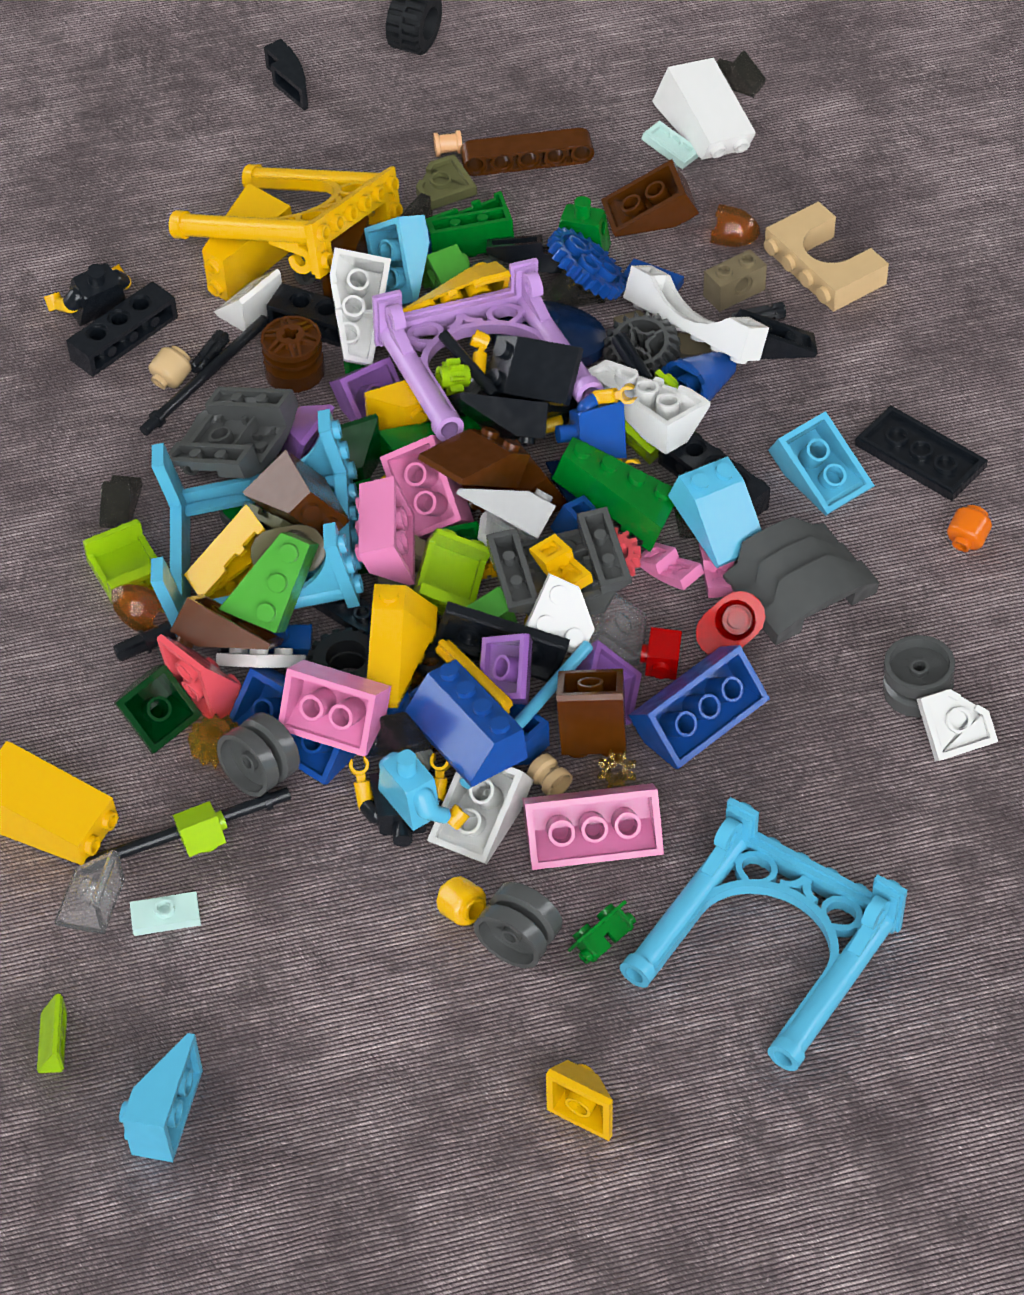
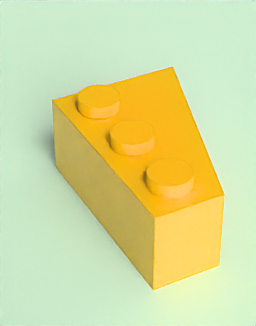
M247 504L184 574L198 595L204 594L211 599L229 596L254 566L251 560V546L255 538L267 530Z

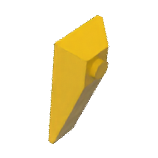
M497 261L477 263L402 310L403 312H408L508 288L511 277L510 272Z
M374 584L367 679L392 686L388 708H398L412 682V676L419 664L421 665L425 657L427 647L436 636L438 607L406 585Z

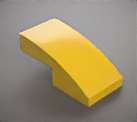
M556 534L529 548L530 554L547 576L550 573L580 587V590L593 583L591 572L574 558L572 548Z

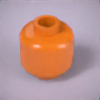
M967 505V507L956 510L948 526L947 535L952 541L953 547L962 552L977 550L983 547L992 528V523L986 510L976 505Z

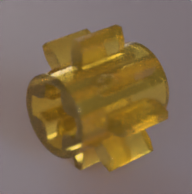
M609 749V758L607 760L599 758L598 765L605 768V770L600 771L597 778H605L608 782V788H612L613 785L624 787L626 786L627 779L631 781L636 780V774L629 771V769L634 768L637 761H629L626 758L627 750L625 749L621 754H614V751ZM617 764L623 766L622 771H619L617 775L612 773V768H615Z

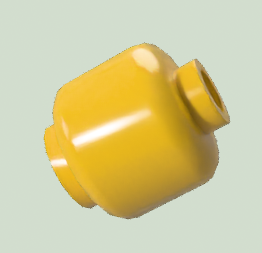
M462 876L453 877L440 887L436 899L437 909L443 916L455 924L468 926L475 923L479 915L486 908V894L481 887Z

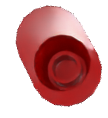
M744 591L732 592L723 597L698 621L695 632L696 641L701 650L709 655L721 646L740 645L743 648L763 628L766 617L761 601L752 593Z

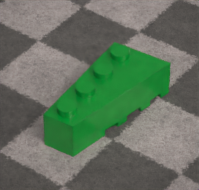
M575 437L568 444L552 477L555 482L575 497L579 498L585 495L595 505L596 509L607 507L610 517L622 525L620 530L622 532L628 531L629 536L634 534L642 540V547L651 552L674 507L668 496L672 486Z

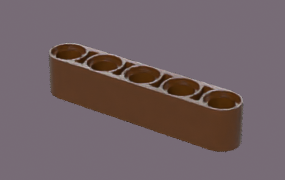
M584 128L474 139L466 141L460 148L463 167L470 176L584 164L594 157L590 133Z

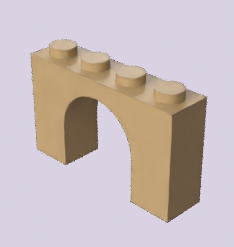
M818 201L766 227L764 249L770 256L779 261L786 271L791 272L805 288H808L816 295L821 303L828 306L834 312L886 285L889 263L872 248L838 263L822 262L811 257L807 252L834 238L836 216Z

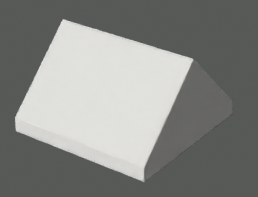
M275 269L252 280L217 308L214 313L219 318L244 332L261 315L268 316L266 305L282 284L280 271Z

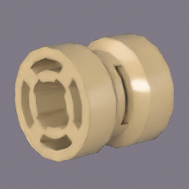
M548 753L537 757L527 770V775L534 780V784L542 786L541 790L545 795L563 794L570 786L573 778L571 773L567 769L559 767L557 760Z

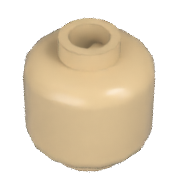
M177 346L161 348L148 366L149 372L152 375L151 381L161 389L166 387L178 388L192 370L189 362L191 358Z

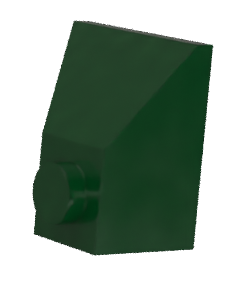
M377 414L341 424V441H347L350 452L348 460L349 462L354 461L357 470V479H353V483L370 478L380 462L382 454Z
M165 664L152 667L133 682L114 702L152 754L156 753L202 716V713Z

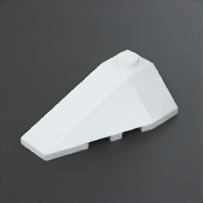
M335 247L329 276L343 361L367 366L373 363L376 349L374 344L372 296L385 293L391 259Z
M607 359L588 369L590 374L600 381L604 389L617 388L621 390L627 383L635 385L634 389L624 390L627 397H637L633 403L624 404L625 420L646 442L664 454H668L687 443L710 408L711 401L691 388L680 385L677 389L665 385L662 378L655 376L651 380L639 376L638 370Z

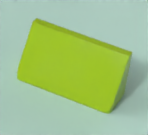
M61 994L54 995L40 1016L38 1073H56L64 1070L67 1009Z

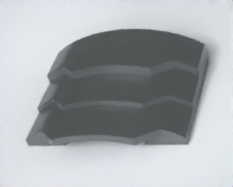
M217 387L205 403L206 409L196 416L184 438L180 442H176L168 454L174 466H190L191 470L217 471L218 476L223 478L246 479L257 475L275 459L291 431L298 407L293 389Z
M607 507L577 513L578 529L556 534L572 548L574 558L592 574L593 583L581 589L590 616L606 611L616 592L632 583V578ZM517 528L486 535L487 547L509 612L530 615L547 575L536 563L529 552V548L549 536L521 542Z
M795 517L775 523L743 541L737 564L723 575L724 580L731 585L734 592L744 591L752 593L761 601L766 617L762 629L775 645L801 633L805 618L844 598L853 606L876 594L879 587V581L862 560L857 561L847 547L836 539L824 523L811 524Z

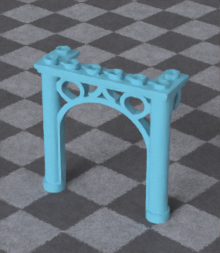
M730 797L727 801L726 819L719 827L714 839V845H716L714 850L637 950L625 958L620 965V971L632 984L642 988L648 987L701 915L711 905L724 898L740 894H760L775 897L796 906L819 926L829 947V961L824 972L768 1048V1055L774 1063L785 1070L796 1071L804 1061L805 1052L888 934H893L894 931L899 933L901 930L908 890L903 888L898 882L877 874L874 878L873 890L871 892L863 884L854 883L841 876L836 870L829 867L826 868L811 860L806 854L796 852L782 845L776 838L767 837L758 832L759 812L751 805ZM749 864H756L761 868H765L770 875L763 879H749L743 868ZM731 870H734L737 880L722 884ZM778 873L792 880L786 881L780 879V883H776ZM812 891L826 898L822 902L821 908L818 906L819 899L813 895ZM833 909H840L852 915L855 920L850 924L831 923L827 913ZM853 936L841 954H839L837 937L848 938Z

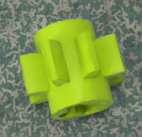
M446 358V361H442V366L436 368L435 378L441 388L446 389V396L464 392V387L470 386L471 372L468 365L461 364L460 358Z

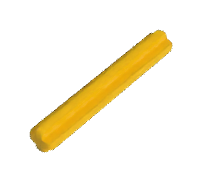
M441 639L438 641L439 645L435 648L436 653L446 663L456 659L509 714L513 701L450 640L445 641Z

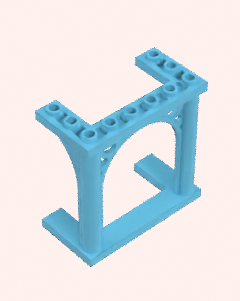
M330 409L318 411V439L312 450L301 461L326 479L350 521L340 531H338L335 522L323 524L325 557L321 565L315 570L308 572L294 609L345 600L347 608L360 606L359 593L364 592L362 577L358 574V570L362 569L363 566L362 562L357 560L355 554V544H358L355 521L359 520V514L356 505H354L355 499L358 497L356 484L353 483V479H357V470L354 461L349 462L348 460L350 452L347 441H341L342 430L339 420H334ZM164 443L152 445L151 467L170 507V570L163 556L152 558L151 585L171 626H173L187 597H191V585L184 576L191 567L190 516L243 506L244 502L254 504L255 502L246 497L243 491L260 474L246 479L237 478L184 489ZM229 596L214 598L213 600L223 604Z

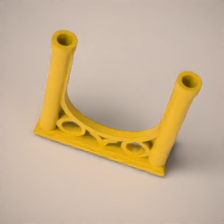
M247 164L242 172L244 188L250 183L261 190L326 192L332 196L316 207L277 218L203 215L175 210L169 218V232L175 239L205 237L268 241L270 245L294 253L288 258V261L295 272L307 274L311 271L316 279H321L331 270L333 259L331 241L367 215L370 225L402 217L403 207L400 203L398 191L399 180L396 177L394 166L376 173L262 167L260 164Z

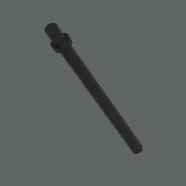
M261 315L158 411L153 410L149 414V419L140 426V431L148 436L155 428L162 427L166 423L168 416L269 324L268 318Z
M286 787L271 793L267 792L261 797L225 808L221 811L225 821L228 822L265 808L267 811L272 810L274 805L291 800V796ZM174 826L99 852L94 856H89L84 864H82L84 871L180 838L177 827Z

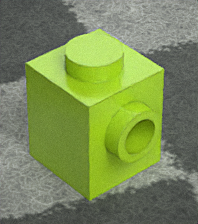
M210 801L172 815L189 857L202 852H211L218 846L227 843L223 830L228 829L223 813L221 810L215 812Z

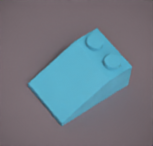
M425 215L396 217L364 228L368 254L391 259L385 293L400 289L402 292V306L418 300L430 243Z
M826 411L778 438L768 450L783 474L825 516L875 486Z
M728 456L678 476L668 494L670 500L716 568L738 560L742 542L762 531L744 479Z
M187 1033L133 1087L129 1100L122 1103L119 1120L124 1125V1139L128 1140L131 1155L173 1163L203 1072L195 1034Z

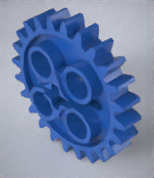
M558 227L548 238L546 245L549 247L548 252L554 255L552 259L559 262L558 267L565 269V275L571 277L576 284L582 285L585 291L590 289L594 296L599 294L602 299L607 297L610 301L613 298L617 300L625 291L627 281L625 280L626 275L621 272L622 268L615 265L616 260L608 256L609 252L604 251L599 244L592 242L590 237L586 239L581 232L577 234L572 228L568 230L566 227L562 229Z

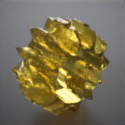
M215 713L211 719L203 716L201 723H193L192 732L188 733V743L194 759H199L202 766L211 762L216 769L220 763L217 754L218 740L233 728L239 727L238 722H232L229 715L220 719L217 713Z

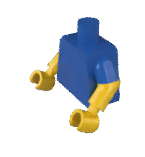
M627 383L621 390L609 388L592 391L578 403L576 409L570 410L569 425L555 427L557 443H569L575 437L620 461L627 458L624 404L633 403L637 397H627L624 390L634 389L635 385ZM630 459L624 462L628 465L630 463L641 464L638 459Z

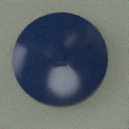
M543 301L550 316L570 345L584 349L581 361L585 367L600 359L603 355L604 339L606 338V331L602 324L589 313L576 307L557 302ZM508 316L498 320L509 321L514 317ZM491 334V337H492V341H493V343H494V345H495L497 336H511V335Z

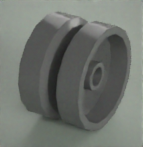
M923 635L907 636L894 642L887 650L884 660L883 693L886 702L895 711L905 716L921 718L916 699L946 689L953 690L956 662L950 648L944 642L934 637Z
M255 713L239 727L233 728L218 740L217 754L225 774L238 789L252 797H261L275 787L278 782L284 781L299 769V751L292 735L281 722L269 714Z
M506 882L502 883L490 900V905L486 906L475 921L474 932L486 949L500 960L524 969L533 968L546 952L547 945L555 939L561 930L562 917L549 899L537 890L521 883Z

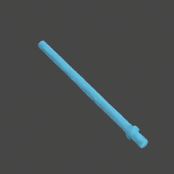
M583 641L515 717L514 720L522 728L528 724L557 691L558 672L575 670L590 654L593 646L588 641ZM463 778L460 779V784L464 788H471Z

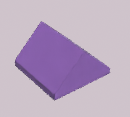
M530 634L482 637L480 670L513 701V704L527 705L529 703L533 643Z

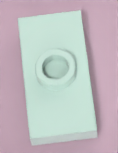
M660 120L642 135L641 140L667 159H673L675 164L682 170L699 157L689 141Z
M196 891L130 902L134 936L201 926Z

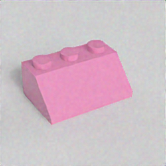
M430 435L380 457L386 477L395 476L415 514V535L421 539L429 538L436 528L443 529L444 527L474 522L468 501L456 494L459 488H463L462 485L418 460L420 453L442 442L435 435Z
M395 476L360 483L359 497L355 499L356 509L359 514V520L355 521V529L358 535V544H355L357 560L363 562L369 574L409 586L414 585L415 514Z
M302 660L287 668L278 721L285 726L290 734L366 757L386 718L392 686Z

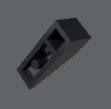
M742 308L734 316L750 317L769 327L760 359L812 358L818 354L814 333Z

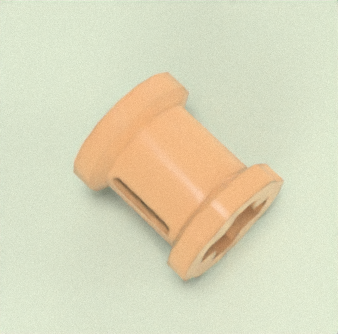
M460 130L443 135L433 133L436 157L452 152L461 154L462 136Z

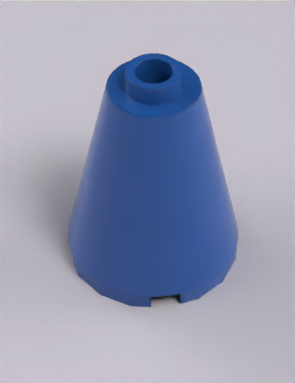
M713 351L672 360L662 367L661 371L664 374H671L678 381L679 386L683 385L691 388L711 401L735 374L736 363L730 360L729 355Z

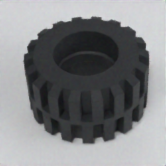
M392 0L386 18V39L388 45L392 48L418 55L425 54L434 43L440 28L442 18L441 0Z
M345 628V631H339V629L332 630V634L328 635L325 633L320 636L321 641H315L312 644V650L308 651L307 658L310 662L337 670L356 668L358 670L348 673L367 679L370 634L366 635L365 630L358 629L353 631L352 628Z

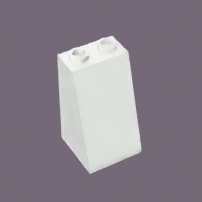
M709 58L667 68L652 102L676 131L691 143L701 160L712 157L719 158L725 154L746 151L756 132L715 59Z

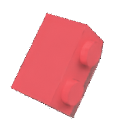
M160 634L157 637V642L164 664L202 715L218 726L231 713L242 687L240 681L234 675H226L221 671L218 664L212 658H204L195 650Z

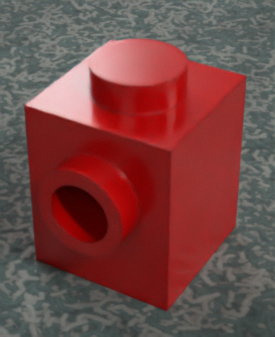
M651 627L649 644H642L640 663H646L645 676L676 680L682 631Z

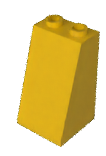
M249 183L225 216L277 218L292 215L290 205ZM209 238L202 249L208 291L212 295L227 301L252 280L262 276L285 257L289 251L270 245L268 241Z
M6 741L0 749V835L79 865L84 864L89 856H94L98 852L100 844L107 833L115 828L119 818L113 798L21 747Z

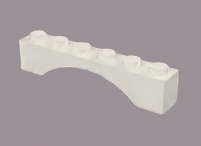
M652 265L631 266L623 298L632 302L634 308L652 313V317L658 313L662 320L667 318L671 326H674L677 331L687 332L691 334V339L711 345V350L729 355L730 360L735 363L747 364V361L760 360L769 327L750 317H729L720 322L703 318L693 311L682 299L669 274Z

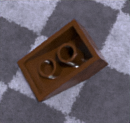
M673 159L601 199L615 237L674 228L699 214L688 183Z
M483 426L481 430L467 429L420 453L418 460L460 485L518 488L531 455L520 449V443L511 439H502L499 437L497 430Z
M204 594L187 597L170 629V632L177 635L176 640L190 648H193L195 645L197 647L268 650L281 645L284 640L264 628L218 610L222 604Z

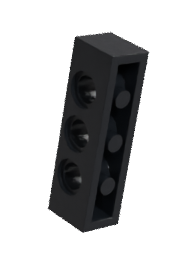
M153 281L67 339L70 361L94 377L177 319L175 297Z
M282 283L266 305L269 323L284 316H302L318 325L322 337L321 342L341 347L333 298Z
M694 432L687 443L668 454H664L659 450L658 464L678 478V476L727 456L721 449L712 446L699 433ZM730 459L744 479L758 517L769 508L770 487L762 479H758L748 472L741 464Z

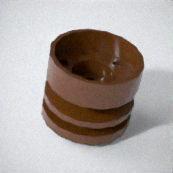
M284 316L267 324L261 332L260 341L264 357L265 376L268 383L275 389H293L294 393H300L310 390L319 384L324 377L325 364L321 332L318 325L312 320L302 316Z

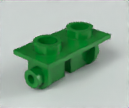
M626 900L616 908L610 903L596 916L600 921L591 928L587 923L572 936L576 942L568 951L571 952L577 947L581 951L579 957L584 963L595 962L612 947L604 937L606 934L616 943L624 935L634 929L633 924L636 923L635 917L630 912L624 913L621 910L627 903Z

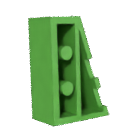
M457 244L428 254L421 283L425 289L430 287L434 290L470 268L467 255L461 253Z
M281 532L218 610L273 633L286 632L319 544L292 532Z

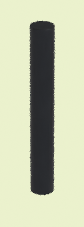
M447 330L441 332L438 337L439 340L455 358H460L461 364L469 366L471 377L488 396L497 397L500 391Z

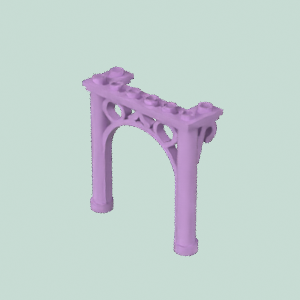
M537 258L509 264L511 275L509 288L417 310L403 312L402 292L400 289L372 296L374 344L376 347L385 346L431 421L432 431L438 440L443 442L463 432L464 429L463 421L429 368V363L433 356L445 347L438 338L441 332L447 330L456 341L471 337L475 334L476 330H480L486 334L520 336L570 345L550 316L541 298L543 295V285L538 274ZM508 316L514 317L509 321L498 320ZM429 335L435 336L433 339H419ZM416 351L422 352L421 357L417 355ZM582 361L580 362L572 393L577 403L592 391L604 389L600 381L590 374Z

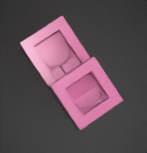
M655 542L651 552L645 550L641 553L640 567L653 577L675 588L685 590L704 574L701 563L679 558L675 547Z
M699 543L700 560L704 571L703 576L708 598L725 597L734 592L731 585L723 578L724 573L734 566V561L716 568Z

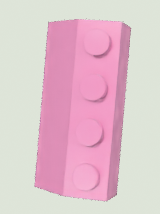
M653 783L522 798L532 870L664 855L658 789Z

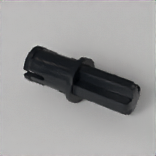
M166 621L144 632L139 630L138 635L114 645L115 656L119 661L123 662L145 651L151 653V649L159 646L157 637L160 634L175 640L176 635L170 632L172 628L170 622Z

